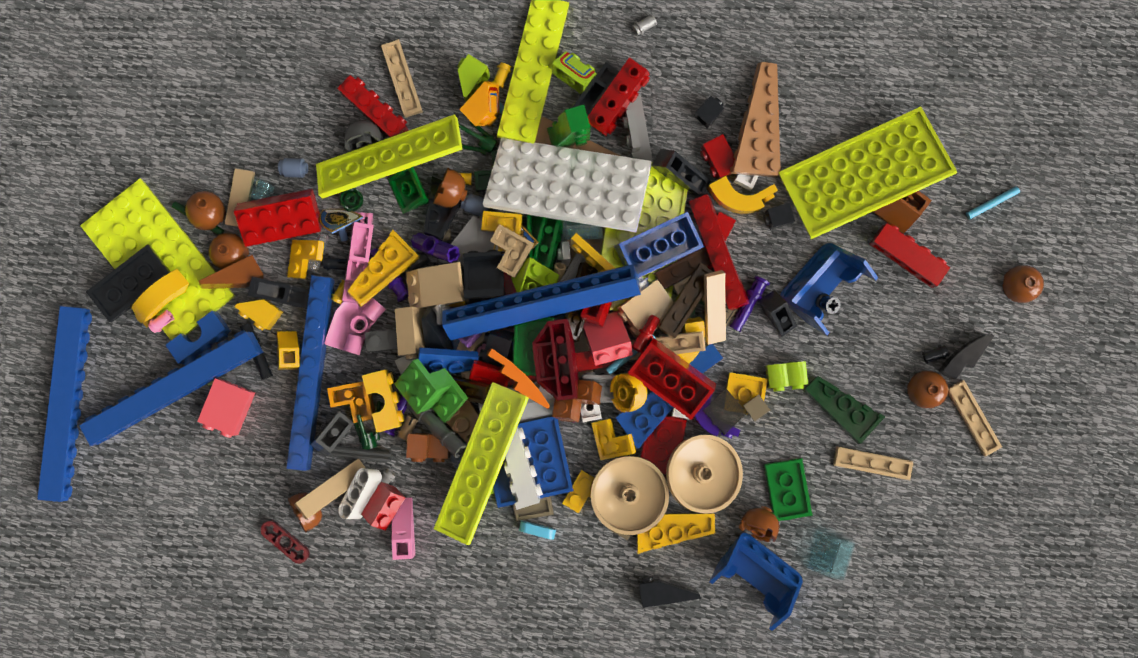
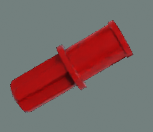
M650 315L644 327L639 329L640 333L632 345L634 350L642 353L648 341L653 338L652 335L660 323V319L657 316Z

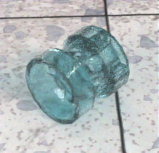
M257 179L255 183L256 188L251 192L250 197L255 200L267 198L270 193L274 192L275 187Z

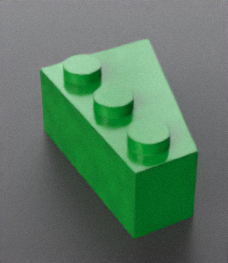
M584 105L564 110L558 117V122L554 121L552 123L553 127L547 128L551 145L556 147H568L575 144L576 146H582L590 140L591 126Z
M527 214L528 232L539 242L529 252V256L553 271L565 221Z

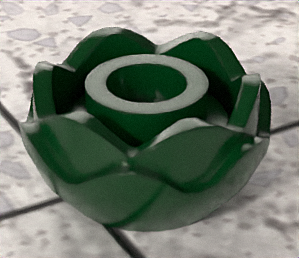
M356 188L343 191L339 199L340 205L347 211H356L363 204V195Z

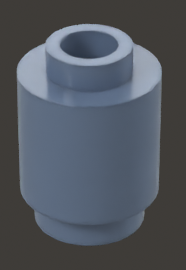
M284 158V160H280L278 163V172L284 177L304 178L305 174L308 173V163L304 159Z
M471 193L467 194L464 201L461 202V208L465 212L483 217V211H489V208L483 206L484 198Z

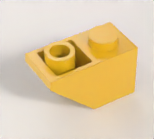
M264 299L235 305V308L239 310V315L245 319L251 318L255 321L253 325L262 331L264 329L271 330L283 313L278 307Z
M297 331L277 332L278 370H298L300 367Z

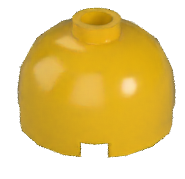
M628 373L616 375L612 379L610 393L613 392L614 399H612V402L616 409L623 413L633 412L644 405L647 399V387L640 380Z

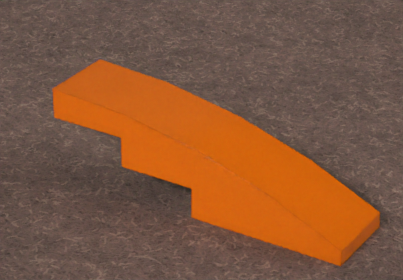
M490 348L486 355L502 364L499 372L516 381L512 389L549 409V403L526 374L510 360Z

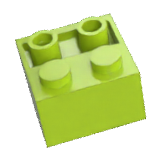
M527 258L515 278L511 277L518 293L557 283L560 275L536 260Z

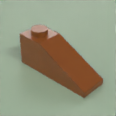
M253 255L199 280V285L201 289L247 288L250 286L252 277L264 279V274Z

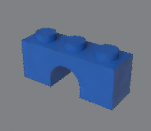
M211 311L197 321L201 328V336L197 341L192 342L187 335L179 334L165 345L178 364L184 365L185 362L194 358L196 360V356L212 349L214 343L221 342L228 337L227 334L231 330L218 312Z

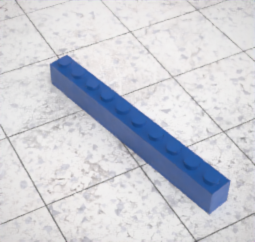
M632 264L442 311V326L450 340L641 295L639 279Z
M311 276L286 469L311 470L314 447L310 444L315 439L327 347L325 340L329 331L332 308L331 294L334 292L335 280L328 277Z
M60 306L37 500L62 502L69 500V497L72 495L70 483L75 472L72 465L73 459L77 454L75 439L79 436L77 422L81 417V410L79 409L80 401L83 398L81 386L85 380L84 363L88 358L86 344L90 340L88 325L92 321L89 309Z
M243 330L236 333L234 339L220 342L217 344L218 348L204 351L200 354L201 357L196 360L195 358L188 360L184 363V367L169 371L167 373L168 376L165 378L159 377L151 381L152 385L146 388L144 386L135 390L133 396H125L119 399L117 405H109L103 408L101 414L87 417L85 419L86 422L79 426L89 445L101 444L210 383L215 378H219L263 353L253 332H245Z

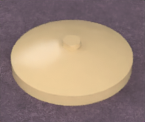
M696 435L685 439L673 450L668 460L666 478L671 494L681 506L693 512L708 514L718 512L733 502L742 485L743 469L737 452L728 442L713 435Z
M623 456L609 461L598 471L592 483L591 503L597 518L607 528L619 534L636 535L652 529L663 518L669 503V489L664 475L653 463L637 456Z

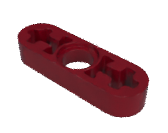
M270 520L261 526L262 536L293 562L300 564L309 558V549L276 521ZM273 525V531L276 534H278L280 531L282 532V534L276 538V541L273 539L274 537H276L274 533H267V526ZM283 536L290 539L288 547H283L280 543ZM294 544H296L297 546L294 547V549H296L297 551L303 550L304 552L302 555L304 556V558L301 557L298 559L296 557L297 553L294 550H292L291 553L288 550L291 549L294 546Z

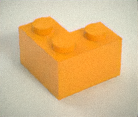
M363 381L327 388L331 408L350 405L353 423L358 422V414H360L362 421L373 420L372 414L375 413L372 394H366Z

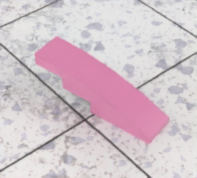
M358 222L353 224L343 289V302L356 303L347 291L368 265L373 225Z

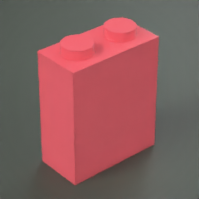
M619 311L609 313L603 327L584 322L583 331L595 366L633 355L631 341L622 318L618 315Z
M215 378L197 422L202 423L203 428L211 431L217 429L221 431V435L229 438L239 435L256 392L223 379Z

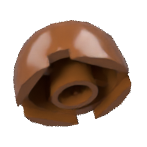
M450 168L446 169L443 180L436 192L434 204L448 208L456 206L460 200L464 201L468 191L465 190L466 183L460 173Z
M200 191L191 195L185 205L188 221L200 230L216 228V225L223 222L226 214L225 206L221 199L208 191Z
M223 233L212 240L208 253L213 264L222 270L248 257L249 249L245 247L240 236L232 233Z
M1019 265L1009 269L1004 275L1003 291L1011 301L1028 303L1035 300L1043 291L1044 279L1041 273L1034 267Z
M921 371L911 378L907 385V393L915 405L921 408L932 409L941 405L946 400L948 385L940 374L933 371Z
M307 492L298 493L288 498L289 504L305 533L316 527L322 519V511L320 510L306 520L294 505L309 494Z
M761 506V508L749 509L742 517L739 528L742 532H744V529L753 533L751 536L760 541L769 542L772 539L775 542L780 526L772 510Z

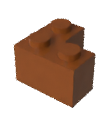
M578 380V398L559 401L555 399L552 417L560 421L579 423L581 404L600 405L602 386L595 381Z
M408 434L406 458H411V462H423L427 458H433V462H445V459H449L450 452L445 446L441 445V441L433 434Z

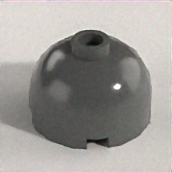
M358 120L350 124L344 135L345 149L348 152L383 140L378 126L366 120Z

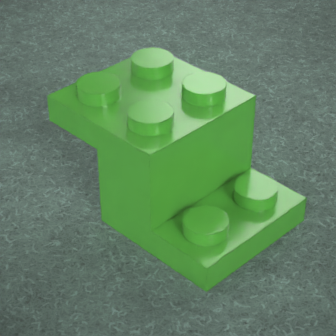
M419 359L413 360L394 384L416 414L433 408L443 423L449 421L468 399L446 368L429 373Z

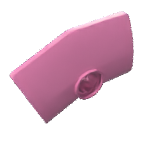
M373 298L362 307L357 303L343 302L333 316L325 345L360 356L365 341V332L370 331L371 326L386 309ZM364 321L365 327L362 330H357L358 322Z

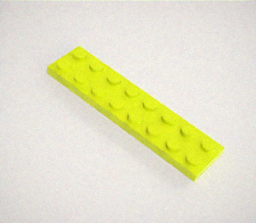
M531 0L497 138L535 143L553 73L552 63L557 57L569 2L561 0Z
M454 114L316 164L318 195L323 199L462 150L458 118Z
M492 382L434 526L435 530L466 545L471 544L529 399L527 396Z

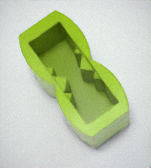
M806 361L765 366L768 379L767 386L768 388H773V392L785 391L784 387L792 386V390L804 389L803 385L808 384Z

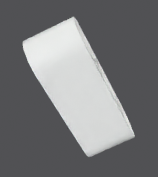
M360 468L356 472L338 508L339 516L342 519H361L363 517L361 513L381 482L382 475L379 470Z

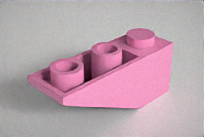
M412 497L405 498L392 520L393 560L412 559L415 556Z

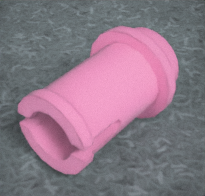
M165 310L157 318L151 319L148 327L154 333L161 332L162 328L175 318L170 311Z

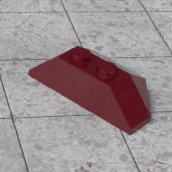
M568 319L548 321L532 343L537 383L557 401L577 399L578 372L574 339Z

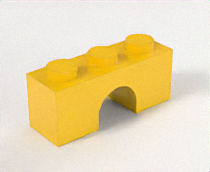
M388 369L362 375L366 394L378 393L385 400L384 408L372 414L376 432L402 426L404 417L402 411H398L397 403H399L397 392H393L392 384H394L392 373H389Z

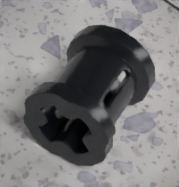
M826 293L819 294L815 300L816 307L826 310L830 314H834L840 309V300L837 297H830Z

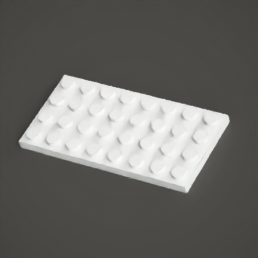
M501 138L483 206L637 232L652 161Z

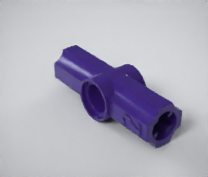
M418 232L411 238L412 248L432 255L437 259L453 263L460 256L457 246L438 240L433 236H427Z

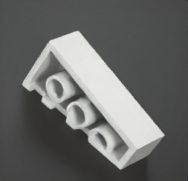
M518 426L503 462L506 474L510 478L511 492L516 497V510L540 503V495H543L540 483L536 484L534 479L537 476L534 465L530 466L528 460L531 457L529 447H524L522 439L526 438L523 428Z

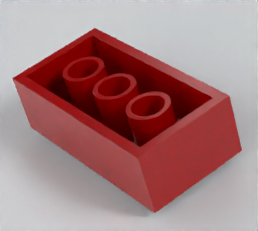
M313 188L237 203L234 209L245 247L321 232L322 229L319 221L320 212Z
M652 338L628 371L629 375L640 380L644 386L690 420L693 419L716 388V383L655 338Z

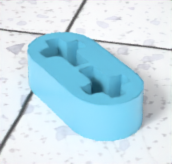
M521 521L519 531L547 539H554L556 533L554 528L527 521Z

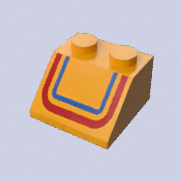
M484 81L459 109L475 126H491L497 120L496 116L499 113V85L496 82Z

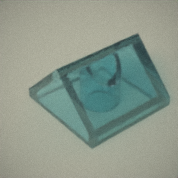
M818 531L806 568L831 578L844 580L855 543Z

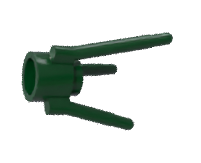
M471 121L470 124L482 133L483 136L459 124L461 130L480 140L478 146L481 147L477 148L462 144V149L480 152L483 155H486L487 152L492 153L497 143L494 136L488 134L480 126H475Z
M377 401L376 413L381 411L380 401ZM358 414V423H354V427L362 449L367 450L377 447V441L380 440L379 432H376V428L375 434H373V431H365L361 416Z

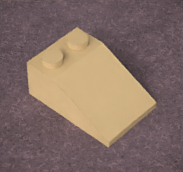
M460 262L406 272L410 307L428 309L436 307V305H451L464 301Z

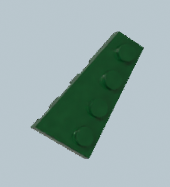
M816 376L803 390L857 444H861L885 418L884 415L873 411L871 407L858 402L854 397L843 393L839 388L819 376Z

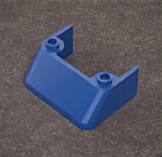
M827 243L813 255L782 290L780 296L787 302L789 308L808 325L828 335L830 332L821 322L824 314L815 305L818 295L821 293L830 295L842 280L852 283L858 280L862 274L874 280H877L878 276L865 259L833 243Z
M742 533L718 562L709 582L713 584L721 576L731 578L735 573L745 579L765 595L764 606L768 612L774 615L769 627L773 631L791 615L803 580L795 569L747 533Z

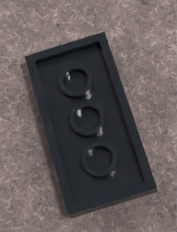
M147 244L87 290L86 293L108 322L112 323L132 308L138 297L152 284L170 273V270L151 245Z

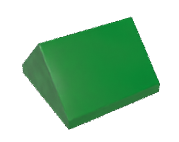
M415 167L397 172L388 179L403 214L429 203L428 196Z

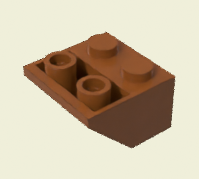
M917 191L873 211V213L886 223L897 226L899 232L904 234L922 215L932 200L920 191Z

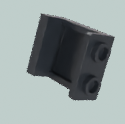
M488 250L487 252L469 251L463 253L464 300L466 304L505 296L504 272L497 268L503 258L501 251Z

